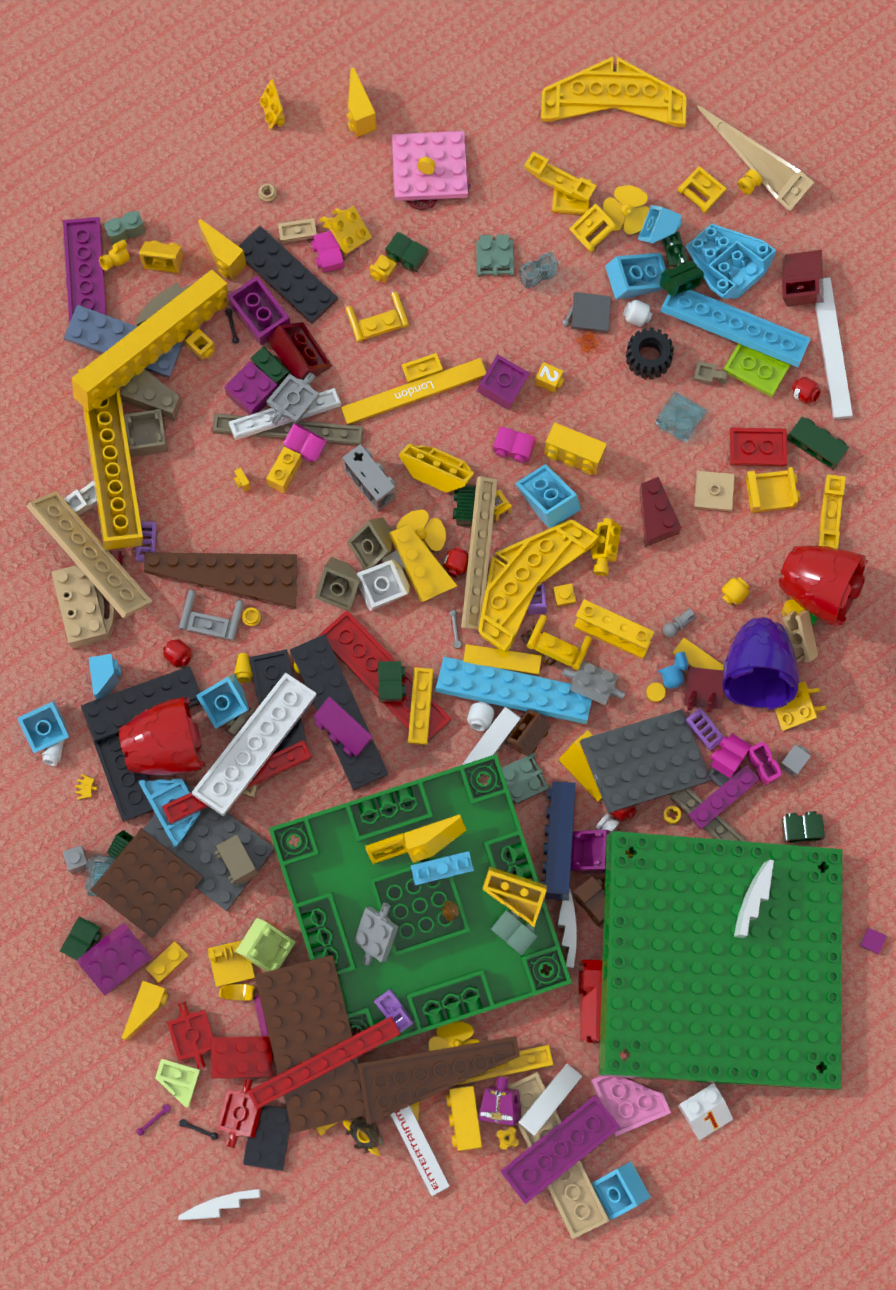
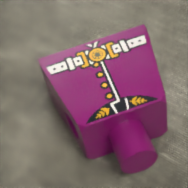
M497 1076V1085L485 1089L478 1120L513 1126L519 1124V1121L522 1119L520 1093L518 1089L508 1088V1076Z

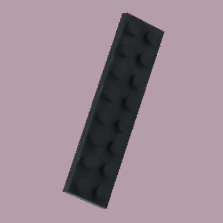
M321 635L290 649L306 687L317 693V697L313 701L316 710L318 711L327 698L330 697L370 734L326 635ZM330 739L353 790L388 775V771L373 739L357 758L354 755L352 757L348 756L342 750L344 746L338 742L336 744Z

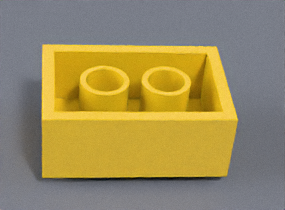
M554 422L545 442L544 455H547V458L550 460L562 461L570 468H579L587 475H596L605 456L607 443Z

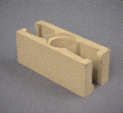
M809 610L801 611L798 615L797 611H792L784 616L785 630L794 648L797 663L802 659L804 662H811L818 657V651Z

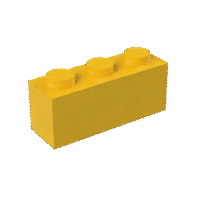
M473 1086L449 1089L450 1094L446 1095L447 1107H452V1115H449L450 1127L455 1129V1135H451L453 1148L457 1147L458 1151L482 1148Z

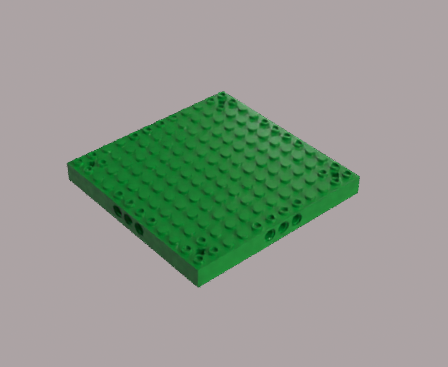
M497 754L269 828L310 960L330 955L334 957L351 1030L353 1031V1027H357V1030L363 1031L386 1018L374 1000L390 988L399 998L413 1021V1024L402 1031L401 1035L378 1047L572 983L544 899L533 927L536 930L534 934L537 938L523 955H520L490 929L505 910L510 912L511 909L483 890L489 867L539 883ZM481 774L489 777L486 785L478 782ZM460 814L467 830L434 856L427 859L435 860L469 851L474 871L415 885L411 865L419 864L420 861L413 863L407 852L372 864L366 851V845ZM294 835L296 838L299 837L300 841L297 842L298 846L294 847L293 844L290 845L289 841L292 840V836ZM388 903L391 905L388 917L391 922L398 926L390 953L385 962H380L373 957L371 965H365L363 960L366 952L354 942L366 907L371 906L380 912L382 904ZM522 917L518 920L524 926L528 923ZM544 964L551 966L548 975L540 971L543 969Z
M612 831L607 834L599 1076L831 1091L841 1089L843 849ZM630 850L629 853H632L633 856L628 857L629 855H626L625 852ZM774 860L768 900L760 902L758 918L749 921L748 935L744 938L734 937L738 915L752 880L764 862ZM819 865H820V868H823V871H822V872H821V870L818 869V866H819ZM623 1052V1054L627 1055V1058L623 1059L619 1054ZM817 1065L821 1066V1071L816 1070Z

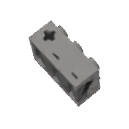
M360 444L342 457L345 472L379 512L396 499V483L390 476L387 477L383 473L384 468L379 462H374L372 459L373 455L369 449H364Z

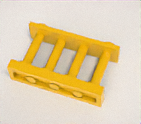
M585 599L583 600L576 614L577 620L573 628L637 658L644 659L651 644L650 640L654 631Z

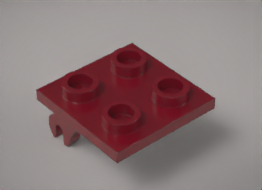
M688 667L684 705L687 706V710L692 711L693 707H705L707 712L711 713L712 709H723V670Z

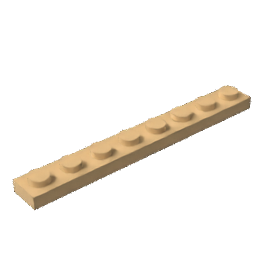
M482 476L477 477L461 624V628L478 630L486 591L497 479Z

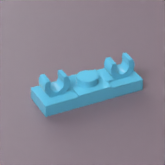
M469 851L411 865L415 885L474 871Z

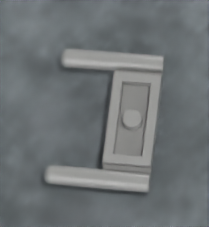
M192 589L189 590L179 629L234 641L244 602L242 600L236 601L232 620L230 621L229 619L191 612L196 592Z

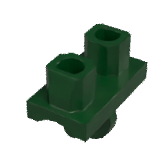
M679 231L661 239L669 267H676L681 262H688Z

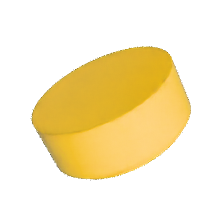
M421 157L417 163V168L424 174H432L436 168V163L429 157Z
M652 683L646 690L647 699L653 703L661 702L666 694L664 686L660 683Z

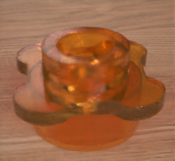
M590 331L577 338V343L582 346V351L585 353L589 352L593 347L597 348L599 342Z
M445 901L442 912L447 921H453V919L458 918L456 902Z

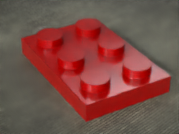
M730 428V466H787L786 428Z
M269 1036L211 1038V1079L272 1077V1046Z

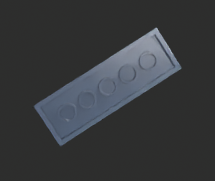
M77 305L64 340L103 354L137 328V326ZM176 343L168 353H163L154 364H149L145 370L170 379L182 348V343Z

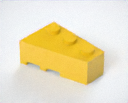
M489 867L483 890L534 927L547 885Z

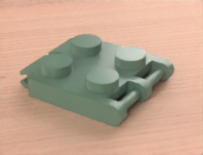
M480 235V240L476 241L477 276H481V274H493V276H497V274H510V276H514L513 240H509V235H496V240H493V235ZM481 269H493V271H481Z
M534 753L529 757L526 756L501 768L512 802H515L516 805L551 788L549 784L547 785L542 775L543 770L539 769L535 761L536 756Z

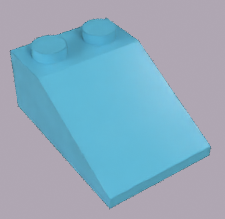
M661 253L616 256L605 265L615 300L633 298L664 290L659 283L661 274L666 269Z
M546 464L515 483L534 512L549 529L581 510L577 494Z

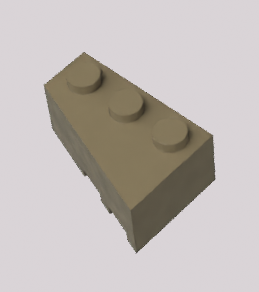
M145 369L140 375H135L130 379V382L123 387L120 393L124 403L147 411L161 409L163 417L174 421L182 405L180 397Z

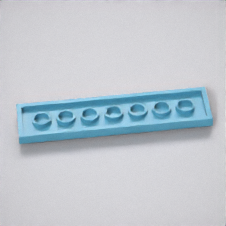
M688 290L674 297L668 294L660 310L670 316L796 367H799L811 339L693 290Z
M443 657L435 690L438 693L527 711L530 709L540 715L587 724L592 701L590 698L570 691L572 685L570 683L495 667L471 664L449 657Z

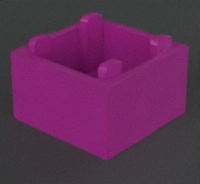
M497 354L476 392L509 410L526 381L529 372Z
M573 831L571 870L581 874L605 873L607 834L612 831Z

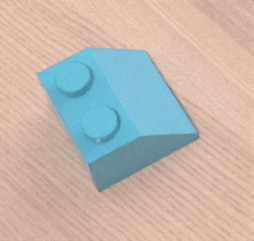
M651 205L638 240L655 243L674 234L681 226L682 215L664 207Z
M112 654L89 657L93 694L96 699H100L110 695L119 683V675H122L121 666Z
M234 674L196 695L215 729L249 710L244 690Z
M55 700L17 718L33 753L70 737L64 718Z
M631 1161L591 1183L610 1220L651 1198Z

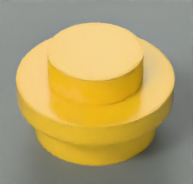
M247 608L242 613V620L245 625L253 627L259 624L261 614L256 608Z

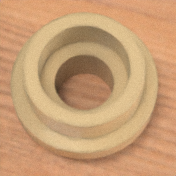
M264 184L259 188L258 194L262 201L270 202L276 198L277 192L273 185Z

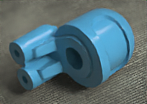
M685 652L675 654V665L658 670V673L662 675L663 685L668 689H675L683 684L684 676L682 670L686 671L689 666Z

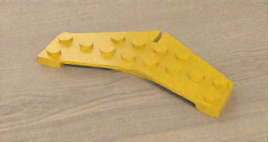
M613 57L549 85L542 91L541 122H552L615 108L675 127H685L686 95L617 57L616 72H613Z
M568 520L495 552V556L507 564L492 556L478 628L481 637L506 653L513 644L537 587L594 547L599 541V536L578 522Z

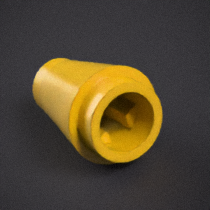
M247 653L238 654L234 675L239 683H248L253 677L249 654Z

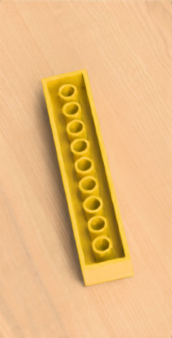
M210 270L73 376V397L88 412L93 408L99 407L103 400L113 396L121 386H126L130 379L135 375H140L149 364H154L163 353H168L172 346L182 342L186 335L196 331L204 321H209L218 310H223L227 305V283L217 273Z
M118 389L113 396L107 397L99 407L93 408L89 412L82 406L104 550L142 546L143 541L120 389Z

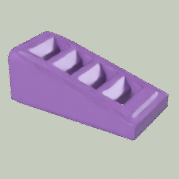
M140 521L141 529L152 530L142 531V535L152 537V539H143L142 544H151V547L136 546V562H144V555H141V552H156L158 528L156 522Z
M544 582L537 587L541 591H536L533 596L542 597V599H532L528 607V615L547 613Z
M701 708L697 709L685 720L692 732L709 751L722 742L723 735ZM700 717L701 720L694 724L693 721ZM705 723L706 726L702 730H699L698 727ZM708 729H711V732L706 737H704L703 734ZM713 735H716L717 738L714 739L711 743H709L708 740Z

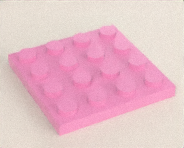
M464 131L392 134L395 201L468 198ZM421 157H429L436 163V168L432 174H424L418 170L417 163Z

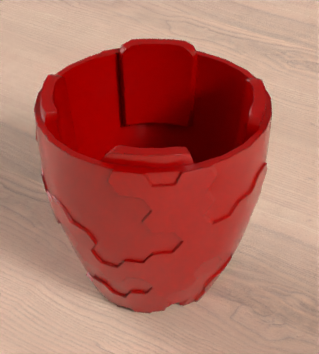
M794 546L793 551L788 554L783 564L781 574L784 575V578H779V587L792 600L796 601L804 610H809V613L835 627L844 625L846 622L845 616L853 600L860 596L864 586L865 577L863 573L865 565L869 560H866L865 555L829 546Z
M180 697L157 704L135 716L130 722L119 728L122 752L126 757L125 763L128 771L148 775H174L199 771L206 767L205 762L201 761L199 751L202 747L199 728L196 723H193L188 707L191 704L190 698Z

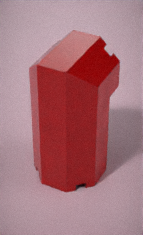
M582 959L580 961V966H583V970H579L578 992L583 994L580 997V1042L587 1040V1043H600L603 960Z

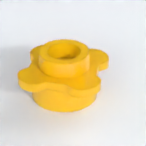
M514 1127L497 1132L501 1149L505 1150L510 1146L516 1147L519 1144Z

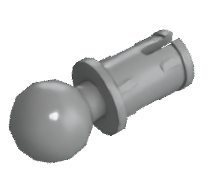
M690 608L687 609L679 617L673 618L674 623H666L663 626V634L666 637H674L678 629L684 630L683 627L696 619V615H694Z

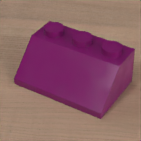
M330 697L327 698L314 715L316 720L314 724L322 731L324 729L330 733L328 737L336 744L338 742L344 746L342 750L350 757L354 755L357 758L372 742L373 736Z

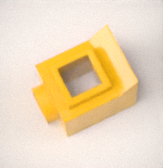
M500 489L496 491L493 516L495 522L499 520V515L507 511L510 514L512 512V505L507 501Z

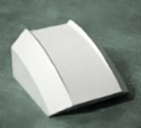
M393 559L357 573L361 579L358 586L370 611L409 594L410 585L402 567Z

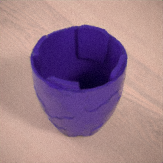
M763 617L751 619L740 628L729 648L723 668V691L726 697L736 705L768 708L769 710L786 706L788 702L795 699L800 681L795 651L783 625L778 622L774 623L771 619Z

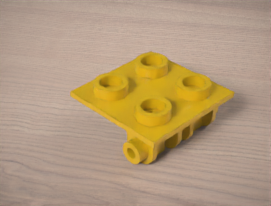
M271 79L263 95L260 97V105L264 109L265 121L268 123L270 130H272L275 124L278 126L285 124L283 108L274 80Z
M242 940L208 948V956L211 961L216 987L255 978L252 962L235 952Z

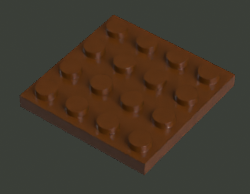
M141 828L93 885L91 891L153 939L201 881L203 876Z

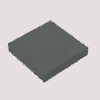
M574 292L571 329L608 333L611 296Z

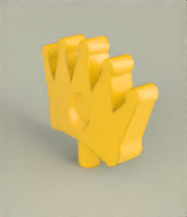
M81 774V777L85 779L77 780L82 783L81 785H75L76 788L81 789L75 793L82 795L77 797V799L92 798V790H97V787L93 786L95 780Z

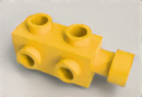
M604 518L603 522L597 523V528L593 531V533L599 536V541L591 548L592 559L597 561L596 565H594L593 574L598 576H608V562H616L621 533V525L615 523L613 519Z

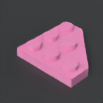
M599 1076L591 1080L599 1100L621 1127L614 1132L615 1137L671 1113L662 1093L623 1077Z

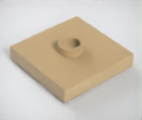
M697 471L694 509L732 512L735 474Z

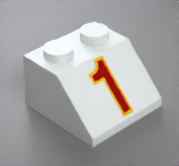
M714 1083L678 1105V1108L699 1141L733 1120L725 1100Z

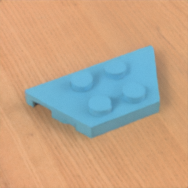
M182 779L139 781V785L173 847L176 848L201 814L199 811L176 823L169 824L162 806L189 794Z

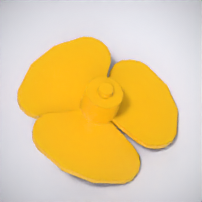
M631 185L617 187L614 191L615 198L609 197L604 201L603 212L618 227L616 231L620 230L623 226L627 234H635L641 231L650 209L647 206H642L647 202V194L640 188Z
M425 510L411 511L402 517L396 529L408 524L427 548L429 546L433 551H440L443 548L446 540V531L441 520L432 518L428 521L429 515Z
M456 1021L438 1027L437 1036L429 1040L428 1046L429 1051L480 1041L477 1039L468 1040L473 1036V1027L462 1021Z

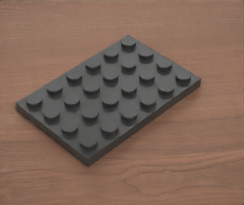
M683 709L587 737L580 741L608 814L712 780L708 775L709 772L691 728L685 721L687 718Z
M183 780L189 793H191L194 788ZM211 807L200 811V816L179 845L174 848L158 817L154 814L143 829L200 873L203 878L195 888L225 911L230 909L251 880L240 886H237L236 883L232 884L228 878L231 874L223 858L218 859L215 851L218 850L216 846L238 835L257 872L275 850L274 847L230 814L226 813L222 816Z

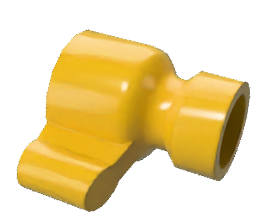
M121 240L113 244V249L109 251L108 255L105 254L99 257L100 266L105 271L111 269L113 265L119 267L129 262L130 258L126 250V241Z

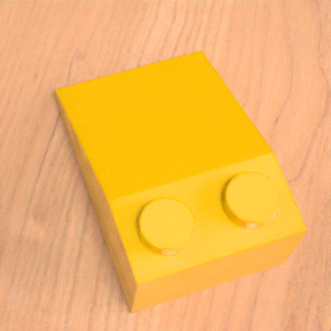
M351 68L348 99L349 113L346 115L349 121L347 122L349 130L354 132L357 138L376 130V115L355 68Z
M199 219L201 236L218 269V273L223 278H229L233 281L246 266L244 250L202 219Z

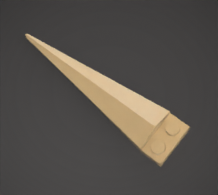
M697 106L748 167L761 175L762 183L771 194L789 211H792L815 182L798 168L701 106Z

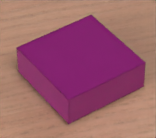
M867 928L860 947L878 955L887 936Z

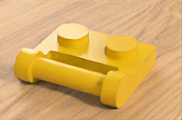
M699 166L680 185L677 191L681 195L687 196L706 214L726 192L727 188ZM690 185L693 186L709 200L707 202L703 201L688 187Z
M594 204L569 229L592 253L595 250L594 248L612 231H616L618 227L597 204ZM606 222L608 225L593 240L588 242L586 239Z

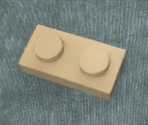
M314 218L278 223L281 243L313 239V235L317 234Z

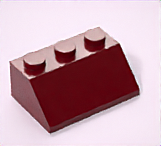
M304 322L279 325L267 338L271 348L280 358L281 363L297 379L304 380L309 372L316 377L332 367Z

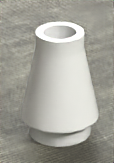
M65 740L46 748L42 754V761L45 764L57 766L60 763Z

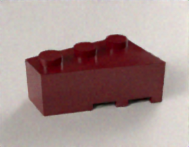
M659 477L641 483L639 491L644 547L679 534L681 525Z

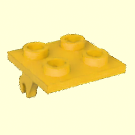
M354 205L346 210L336 208L332 212L337 214L336 217L327 218L323 216L320 218V222L323 221L325 223L323 227L331 230L344 254L349 253L372 238Z
M806 681L798 684V692L795 699L788 702L786 706L775 709L782 731L818 718L817 713L827 710L826 706L814 707L810 695L821 692L820 688L808 689Z

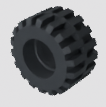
M651 327L650 330L643 328L642 332L638 330L635 332V336L632 335L626 351L627 365H630L629 369L631 371L635 370L634 374L636 376L640 374L642 375L641 378L645 379L646 376H649V379H653L656 375L658 378L670 368L674 346L672 345L671 338L668 339L666 333H661L662 330L654 331V328ZM645 347H652L660 353V357L655 360H648L643 358L639 351Z

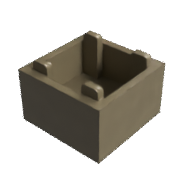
M161 409L124 414L131 457L168 452L164 417Z
M238 835L216 846L218 850L215 851L218 859L223 858L231 874L228 878L232 884L236 883L237 886H240L258 876Z

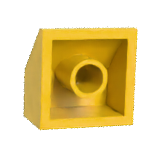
M159 241L144 242L139 251L144 269L180 274L183 259L182 246L176 243L162 244Z

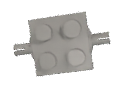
M309 372L304 380L297 379L291 374L286 377L267 400V405L277 412L270 419L272 423L277 425L282 417L288 418L296 424L302 419L320 397L319 393L310 387V383L316 378L314 374Z
M583 661L580 669L576 670V672L565 667L562 675L572 678L570 691L606 705L612 695L622 700L626 692L615 688L618 678L617 674Z
M388 903L382 904L380 912L371 906L366 907L354 942L366 952L363 960L365 965H371L373 957L380 962H385L390 953L398 926L391 922L388 917L391 907Z

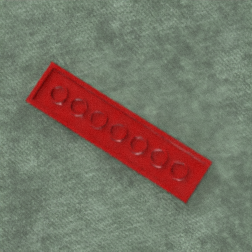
M346 610L319 636L326 635L332 651L379 699L378 662L396 660ZM405 671L402 685H406V696L402 697V702L382 703L409 731L413 678ZM432 698L428 742L452 720Z

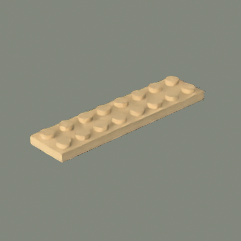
M57 491L29 502L27 508L123 618L150 606L152 600L114 556L108 550H104L100 540Z
M537 1072L508 1087L519 1090L522 1118L545 1090ZM555 1110L535 1136L521 1124L517 1125L528 1148H530L561 1123V1120ZM580 1161L547 1186L572 1239L609 1221Z

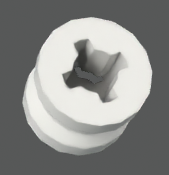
M606 813L596 828L598 830L614 831L620 822L613 820L611 815Z

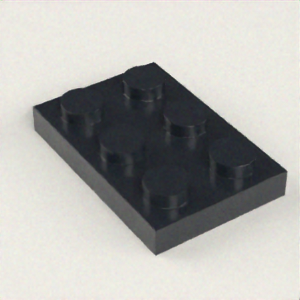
M262 1106L254 1138L247 1137L243 1165L284 1170L291 1127L287 1109Z

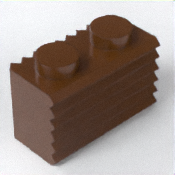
M529 709L522 716L516 728L513 729L507 741L519 753L529 757L536 751L539 742L547 736L551 725L539 713Z

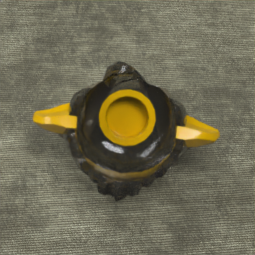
M362 1117L353 1118V1122L343 1121L344 1126L347 1128L346 1136L351 1134L356 1142L354 1148L358 1150L365 1148L363 1153L371 1152L376 1156H380L377 1146L383 1145L384 1139L379 1135V1129L374 1122L366 1124V1119Z

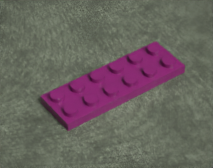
M100 217L63 220L69 323L77 305L107 315L104 269L99 263V257L103 256Z
M594 1095L500 1172L524 1204H526L621 1127L598 1097Z

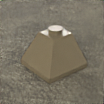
M383 517L367 521L347 541L364 570L376 566L391 551L392 539L389 532L392 530Z
M331 557L324 566L315 598L350 612L361 579L348 563Z

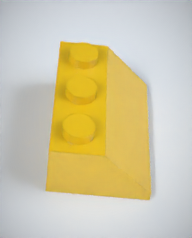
M587 730L558 760L587 792L599 802L602 797L580 744L582 739L593 736Z

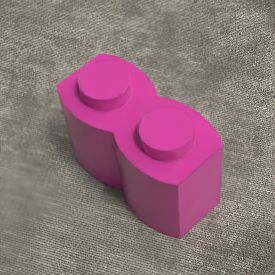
M327 231L313 235L314 241L311 242L313 252H317L319 256L316 258L318 269L322 268L323 273L345 268L339 244L333 233Z
M294 423L283 444L286 445V448L301 453L303 459L312 463V461L316 462L319 459L328 440Z
M500 427L493 446V452L502 458H506V456L512 457L514 461L519 463L529 462L536 437Z
M731 733L729 738L727 736L723 738L719 745L722 747L721 750L716 749L710 758L713 760L711 767L729 778L732 777L752 746Z
M764 742L750 747L747 752L748 760L757 769L760 781L765 786H768L779 780L781 769L778 763L772 759L769 747Z

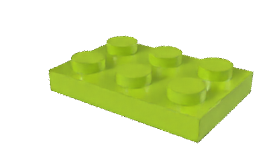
M738 343L723 371L728 372V375L772 398L788 371L790 364Z

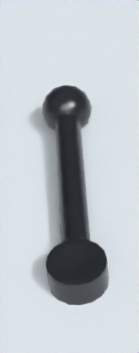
M228 308L225 310V314L229 319L233 335L232 342L237 344L239 338L236 336L231 316L233 312L232 309Z
M185 1119L179 1121L181 1127H188L210 1136L212 1140L218 1139L216 1132L211 1133L187 1123Z

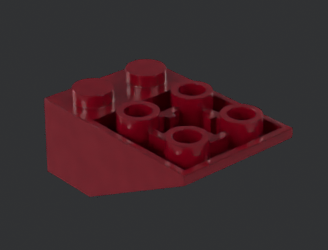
M822 250L785 254L782 298L787 307L824 302Z

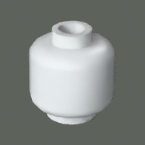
M633 300L627 303L623 316H625L628 323L641 327L645 323L650 322L652 313L648 304Z
M474 703L470 707L467 722L472 729L484 731L492 724L494 710L489 703Z

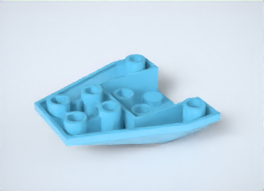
M710 224L685 246L694 263L704 272L703 278L710 289L723 299L739 298L766 274L776 254V250L763 240L715 224Z

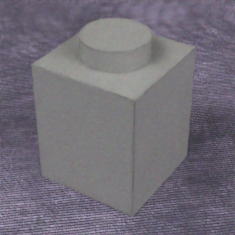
M794 745L779 767L795 778L811 755L808 754L809 751L803 746L799 745L798 747Z
M82 846L62 852L70 873L74 874L90 868L85 849Z

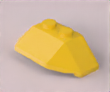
M408 443L399 453V457L414 479L445 493L466 486L474 476V472L471 471L465 461L434 447L414 446V444Z

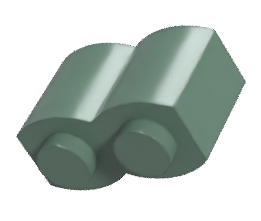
M138 211L128 212L121 218H113L104 224L112 245L121 240L127 241L128 238L139 237L145 233V227Z
M505 910L490 929L520 955H523L537 938L534 934L536 930L528 923L524 926L518 921L521 917L515 914L514 911L508 912Z

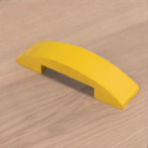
M534 151L531 153L524 165L527 171L550 187L573 198L588 202L597 185L582 177L577 179L548 163L549 160Z
M826 475L820 518L819 546H829L838 549L845 476Z

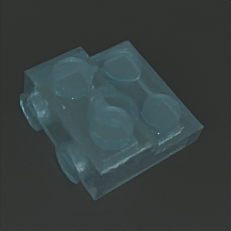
M675 391L660 412L655 424L661 430L674 434L676 439L688 442L706 414L707 409Z

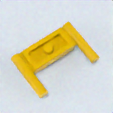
M398 292L391 294L396 311L394 309L362 319L359 323L353 307L348 306L345 308L357 342L409 326Z
M540 615L527 643V647L535 649L568 666H572L574 670H579L592 638L585 636L578 651V647L546 632L542 634L541 631L547 617Z

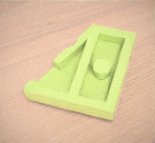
M161 1059L155 1079L186 1108H189L200 1070Z

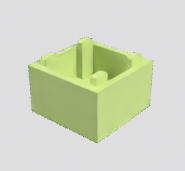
M256 918L235 952L267 972L281 967L296 942L269 923Z

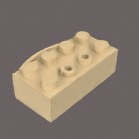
M77 565L52 571L65 631L71 648L74 649L110 639L115 623V608L110 604V617L105 619V604L102 593Z

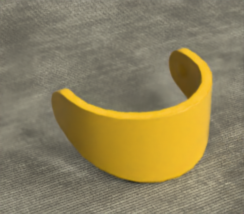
M250 984L225 985L219 990V998L251 1001L254 1000L255 987Z

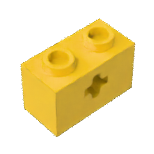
M284 447L266 478L268 486L285 494L302 463L301 455Z

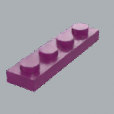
M746 765L690 812L688 817L702 830L760 779Z

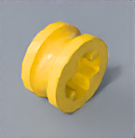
M669 806L664 810L663 819L666 823L672 825L680 820L681 811L678 807ZM670 810H672L673 813H677V816H675V820H672L671 817H667V814H669Z

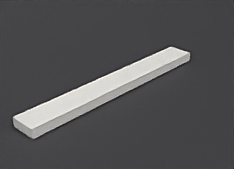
M823 278L824 302L815 303L833 420L852 418L853 414L831 278Z

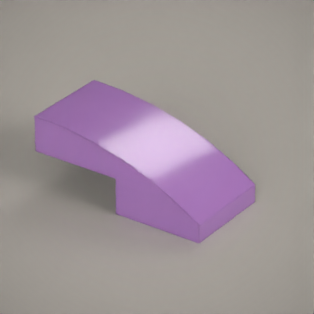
M391 988L374 1000L386 1018L393 1017L400 1033L413 1024L405 1007Z

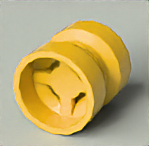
M750 169L745 177L737 181V185L742 192L750 195L754 188L763 182V179L757 171Z

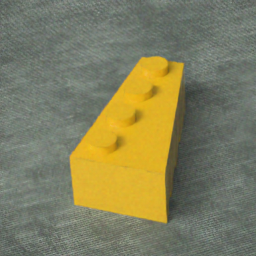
M408 524L389 532L420 602H424L457 586Z

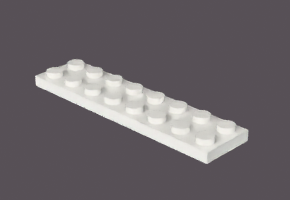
M285 673L194 788L192 795L224 816L317 697V693Z

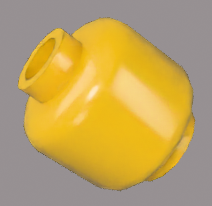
M733 577L722 587V593L724 594L722 599L729 605L732 603L740 605L749 596L750 591L748 589L750 586L740 577Z

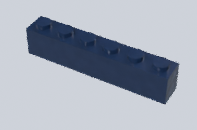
M552 781V788H548L547 800H551V806H547L546 818H550L549 825H545V836L549 837L548 843H544V855H547V862H543L542 873L546 874V880H542V884L547 885L545 899L569 901L576 785L573 782Z

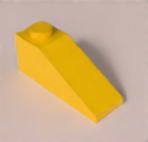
M459 814L404 833L406 848L412 862L415 863L434 856L463 834L467 829L461 815Z
M142 981L122 1039L128 1041L161 1009L162 1005H166L169 994H166L167 990L165 988Z

